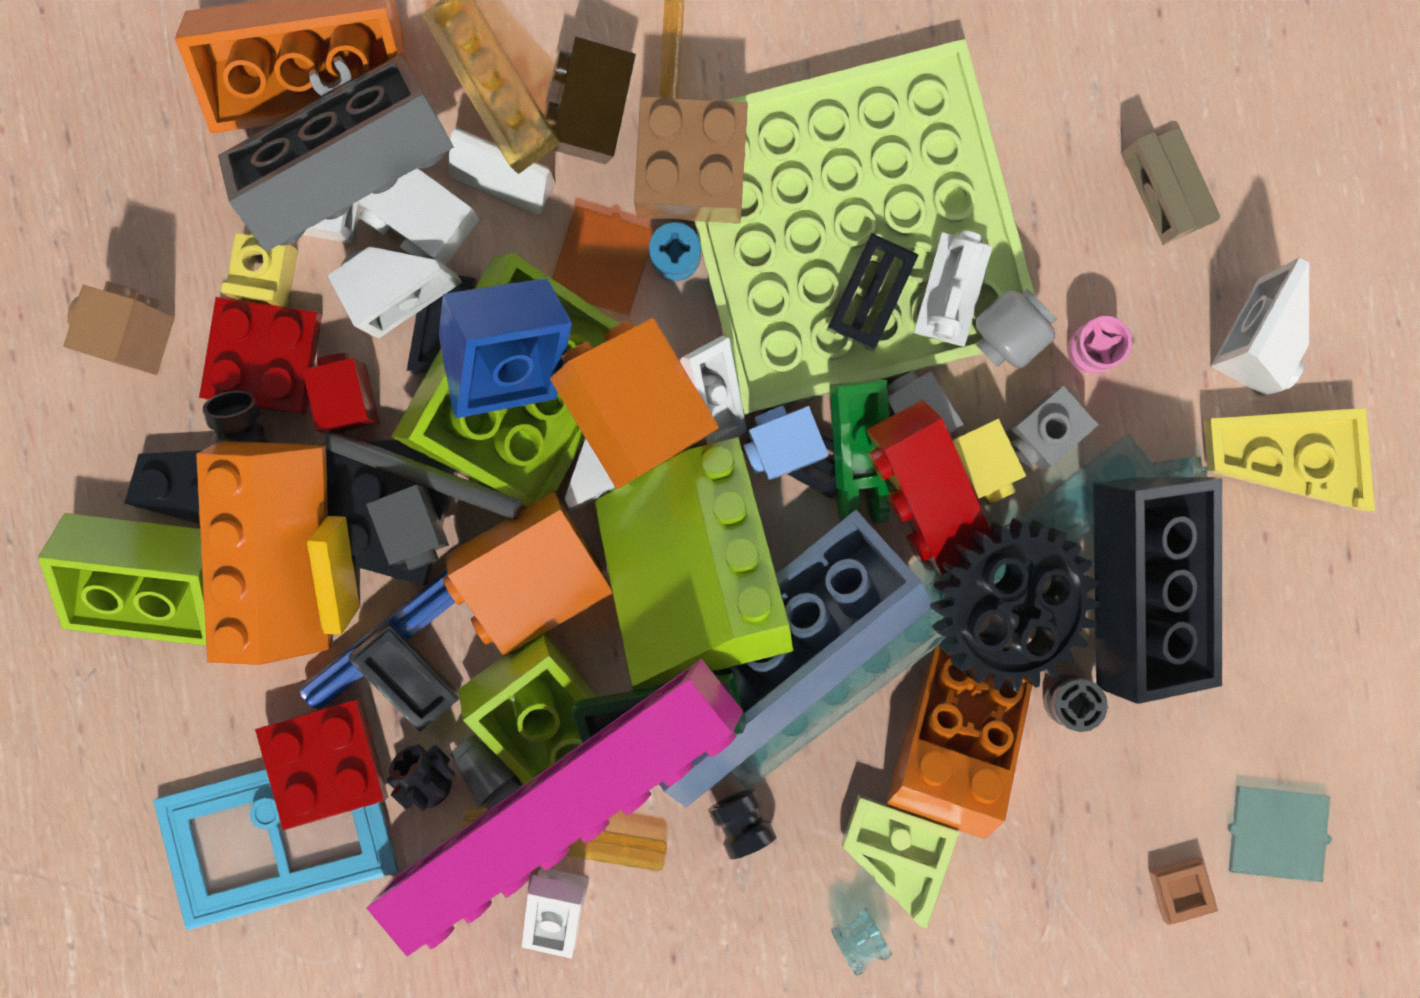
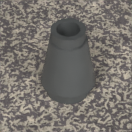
M475 735L460 743L450 754L480 809L486 807L487 810L491 809L523 786L510 768L488 746L480 742Z

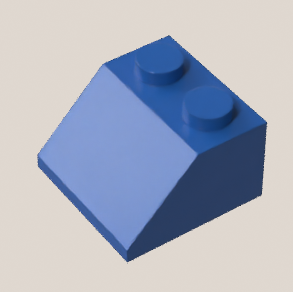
M547 278L443 294L439 339L452 410L456 418L557 399L558 392L550 378L564 365L561 357L567 350L572 322Z

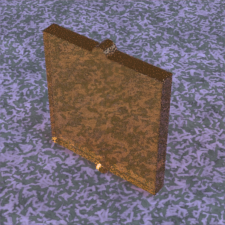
M575 205L552 279L592 306L595 305L630 316L649 256L650 239L656 230L622 220L617 212L609 216Z

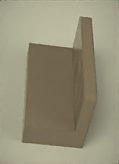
M1175 128L1159 136L1153 131L1135 139L1121 153L1162 245L1211 225L1220 219L1218 209L1181 129Z

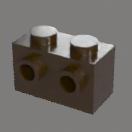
M576 36L567 48V51L559 49L552 74V81L560 83L556 103L552 101L547 102L541 126V132L549 134L546 149L601 164L608 163L614 157L635 62V53Z

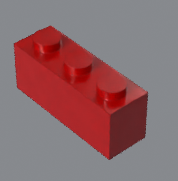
M922 399L866 430L875 448L868 452V457L881 480L889 479L894 491L888 494L887 497L899 520L902 523L908 520L913 532L907 535L906 539L914 555L920 563L929 560L941 576L948 573L942 566L943 562H951L958 565L961 560L955 548L957 544L971 550L975 547L972 532L977 530L990 538L991 530L943 418Z

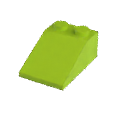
M547 633L535 638L507 656L500 657L458 689L463 721L524 784L582 744L572 707L578 700L598 697L572 661Z

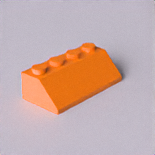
M258 0L185 11L175 36L178 49L210 134L273 125L322 98L323 96L318 94L311 84L309 71L315 69L321 80L326 83L337 81L340 72L336 69L333 58L336 56H340L347 63L351 74V81L401 53L406 60L403 32L394 0Z
M220 441L197 453L207 663L262 665L329 650L332 647L331 634H324L321 628L307 541L328 517L326 445Z

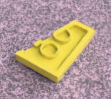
M1366 408L1204 420L1208 472L1364 512H1375Z

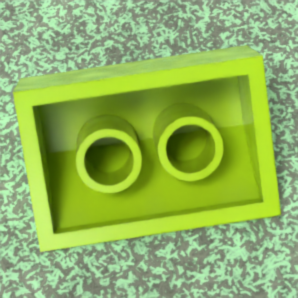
M70 513L63 514L38 556L62 629L206 646L200 528Z

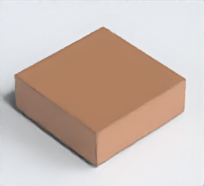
M1195 857L1149 870L1162 920L1167 925L1218 912L1205 862L1201 858Z

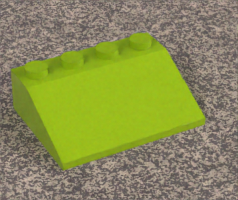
M515 253L492 257L475 289L547 278L572 322L566 352L586 341H589L592 347L595 348L606 342L603 337L605 333L619 325L618 322ZM441 349L391 436L438 464L477 484L522 500L523 508L528 507L553 491L556 493L585 439L559 393L557 394V399L456 418L452 410Z
M738 437L688 449L621 488L614 489L594 500L633 690L667 683L699 659H702L711 671H716L793 651L788 618Z

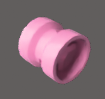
M1100 316L1079 327L1070 336L1067 345L1068 357L1072 365L1079 371L1087 374H1100L1121 364L1129 356L1132 347V336L1128 327L1121 320L1111 316Z

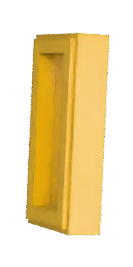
M328 516L307 541L321 628L324 634L342 635L359 610L360 605L346 517Z

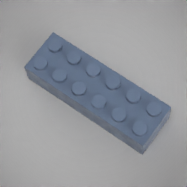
M857 510L852 512L776 574L789 622L793 651L712 671L715 676L733 673L747 725L743 733L736 734L737 736L734 741L719 754L710 757L707 752H704L691 761L693 763L692 769L675 784L667 786L663 781L659 783L665 793L687 808L931 609L930 604L933 602L922 581Z

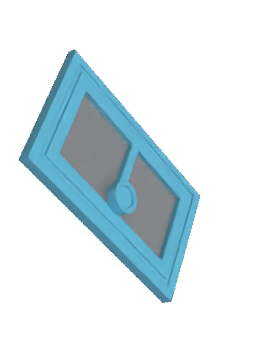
M266 769L153 800L186 930L399 873L382 802L283 831Z

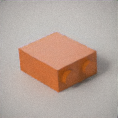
M654 318L635 327L631 320L617 325L603 335L606 342L595 348L592 347L589 341L574 347L561 357L565 365L550 378L616 489L621 488L686 450L720 428Z
M554 491L521 510L515 520L507 518L445 555L447 575L443 577V582L446 589L458 605L464 602L467 603L475 615L471 618V622L478 636L486 645L494 642L503 657L613 593L605 571Z

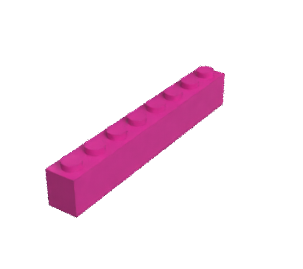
M699 659L388 881L366 909L406 957L425 944L429 949L435 948L455 929L453 925L461 919H464L467 924L476 920L491 906V899L499 893H502L506 898L514 894L531 877L529 873L538 866H541L544 871L555 866L567 855L570 850L568 846L581 838L584 843H588L596 838L609 825L610 820L608 818L620 810L625 815H629L648 800L651 796L649 790L662 781L667 786L678 782L692 769L693 763L691 761L704 752H707L710 757L722 752L736 738L737 735L734 729L743 710L705 662Z

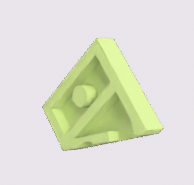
M858 794L841 843L843 848L860 866H863L874 877L875 881L911 915L912 919L919 926L928 928L959 831L886 806L885 803Z

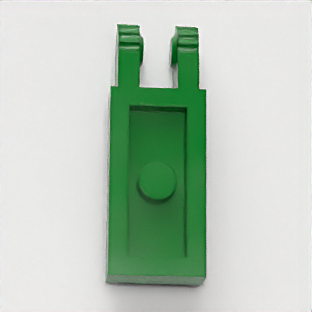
M871 379L830 385L836 488L839 489L837 505L840 522L855 510L860 513L859 489L868 488L867 507L870 518L874 524L884 523L889 520L891 511L889 508L890 502L887 497L890 494L889 485L891 483L889 479L881 480L868 457V452L875 448L866 430L889 418L887 381Z

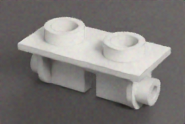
M961 231L959 237L944 232L941 233L916 322L915 334L965 347L992 246L980 243L981 235L971 231Z

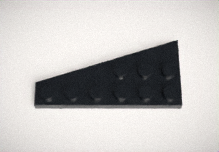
M397 439L364 441L450 474L458 475V473L438 464ZM324 443V444H308V445H325V443ZM203 450L138 454L124 504L200 524L196 454ZM326 450L328 516L346 517L353 566L419 585H427L433 562L413 570H408L406 563L389 565L366 505L419 484ZM428 488L443 527L451 496Z

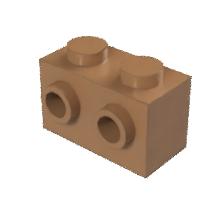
M106 281L103 290L82 284L79 296L72 301L68 310L67 321L69 329L63 347L157 375L175 317L157 310L159 300L139 294V291L109 281Z

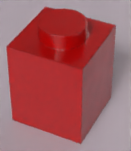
M335 353L318 358V366L302 370L316 431L329 434L330 431L335 430L342 433L380 424L366 364L355 358H349L348 353Z

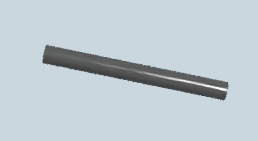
M335 430L330 431L326 437V450L513 520L518 517L521 511L522 500Z

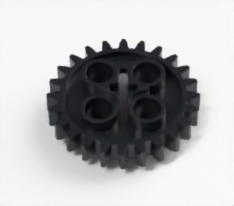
M1012 518L1009 529L1001 523L992 522L990 538L977 530L973 531L972 537L975 547L971 550L957 544L955 548L961 558L958 565L951 562H943L942 564L944 569L951 574L949 581L934 582L933 585L945 594L944 600L930 604L932 610L944 616L943 619L932 625V629L941 636H947L939 644V647L948 655H953L950 663L962 672L966 671V675L979 684L984 680L990 687L999 690L1004 682L1006 686L1014 691L1020 690L1023 679L1035 688L1039 687L1040 672L1042 671L1055 679L1059 677L1056 662L1060 659L1073 665L1075 660L1069 651L1073 645L1086 648L1088 645L1086 640L1079 635L1081 629L1096 628L1097 624L1086 617V610L1100 606L1099 601L1087 596V592L1097 587L1099 581L1088 575H1083L1091 568L1093 563L1082 556H1078L1082 548L1080 544L1068 539L1066 540L1067 534L1051 527L1048 530V525L1032 520L1028 526L1027 522L1017 518ZM1005 564L1006 568L1003 578L994 584L996 571ZM1051 576V584L1048 590L1041 594L1045 580ZM991 616L988 628L978 634L981 622L986 617ZM1037 627L1034 638L1026 644L1029 632Z

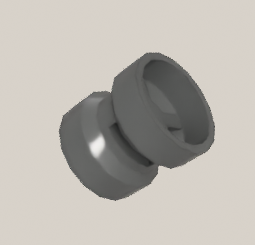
M1062 675L1053 679L1045 688L1043 696L1045 711L1052 720L1070 730L1077 732L1091 731L1098 727L1106 717L1108 709L1107 697L1102 688L1093 681L1074 675Z

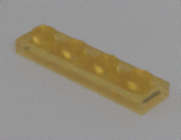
M440 0L421 15L506 162L516 173L520 174L560 144L559 139L475 0Z

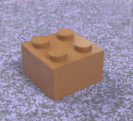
M640 96L634 206L637 218L740 224L748 102Z

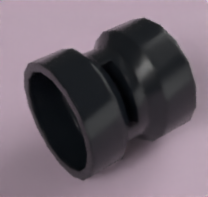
M241 390L223 392L213 396L203 405L206 424L215 432L212 436L213 445L220 441L268 443L264 427L256 421L259 417V407L256 397L252 393Z
M749 788L730 795L708 809L714 825L721 827L725 834L723 845L729 859H738L757 852L777 838L770 821L762 818L759 811L762 803L755 788Z

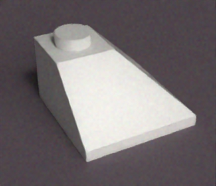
M1298 258L1258 278L1210 367L1263 396L1290 389L1297 382L1305 367V362L1301 361L1309 346V262Z

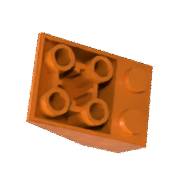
M936 645L933 649L897 756L886 806L986 839L1006 819L1032 685L1023 679L1020 690L1014 691L1006 686L1004 682L999 690L993 689L984 680L979 684L968 677L966 671L962 672L952 665L950 661L953 655H948L940 649L939 645Z

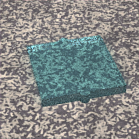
M1236 785L1233 823L1227 826L1228 831L1232 833L1229 871L1240 874L1323 882L1326 845L1332 841L1331 836L1327 834L1330 796Z

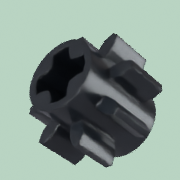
M420 744L403 749L394 757L389 767L390 776L386 779V782L394 788L390 796L406 810L413 804L421 811L439 805L450 793L452 787L451 778L455 776V772L448 766L450 758L436 745H433L428 751Z

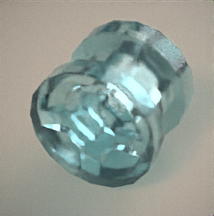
M867 908L858 912L856 920L848 925L839 923L830 928L855 976L866 972L867 965L876 959L885 961L893 956L885 938Z

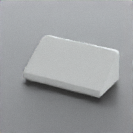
M459 128L457 130L453 129L450 140L454 148L449 152L448 166L449 175L452 179L533 214L540 215L543 212L555 185L548 166Z

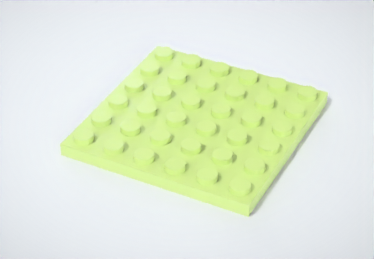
M966 39L724 100L748 102L740 224L693 222L699 237L701 252L723 336L728 337L730 340L744 416L769 408H776L830 394V385L871 379L884 380L904 375L911 371L915 372L984 354L976 345L983 338L976 327L977 318L1007 290L1013 289L1022 294L1028 288L1035 295ZM961 231H971L981 235L980 243L992 246L965 347L914 333L942 232L959 237ZM871 233L919 254L874 352L864 348L862 344L853 343L838 333L833 334L826 330ZM875 249L842 320L843 323L852 325L885 252ZM894 257L861 331L870 335L904 261Z

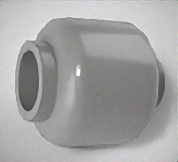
M1028 288L1022 294L1013 289L1007 290L977 318L976 327L983 338L976 345L997 367L1006 360L1014 367L1023 368L1054 340L1055 330L1051 324L1057 318Z

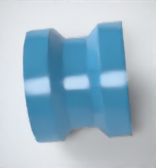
M677 222L667 223L656 229L650 239L649 252L652 266L657 274L670 281L686 280L692 276L698 269L701 260L700 241L694 230L686 224Z

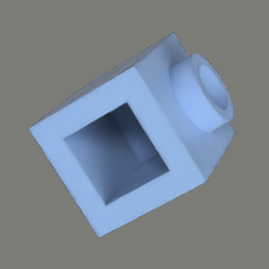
M784 406L755 417L758 426L749 429L748 435L751 442L743 445L754 475L763 471L767 482L829 456L809 406L787 414Z

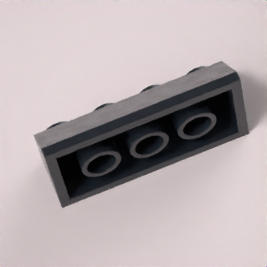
M1132 477L1093 483L1095 579L1099 581V585L1095 587V600L1100 602V606L1095 608V623H1097L1095 628L1096 684L1103 691L1136 704L1222 686V478Z

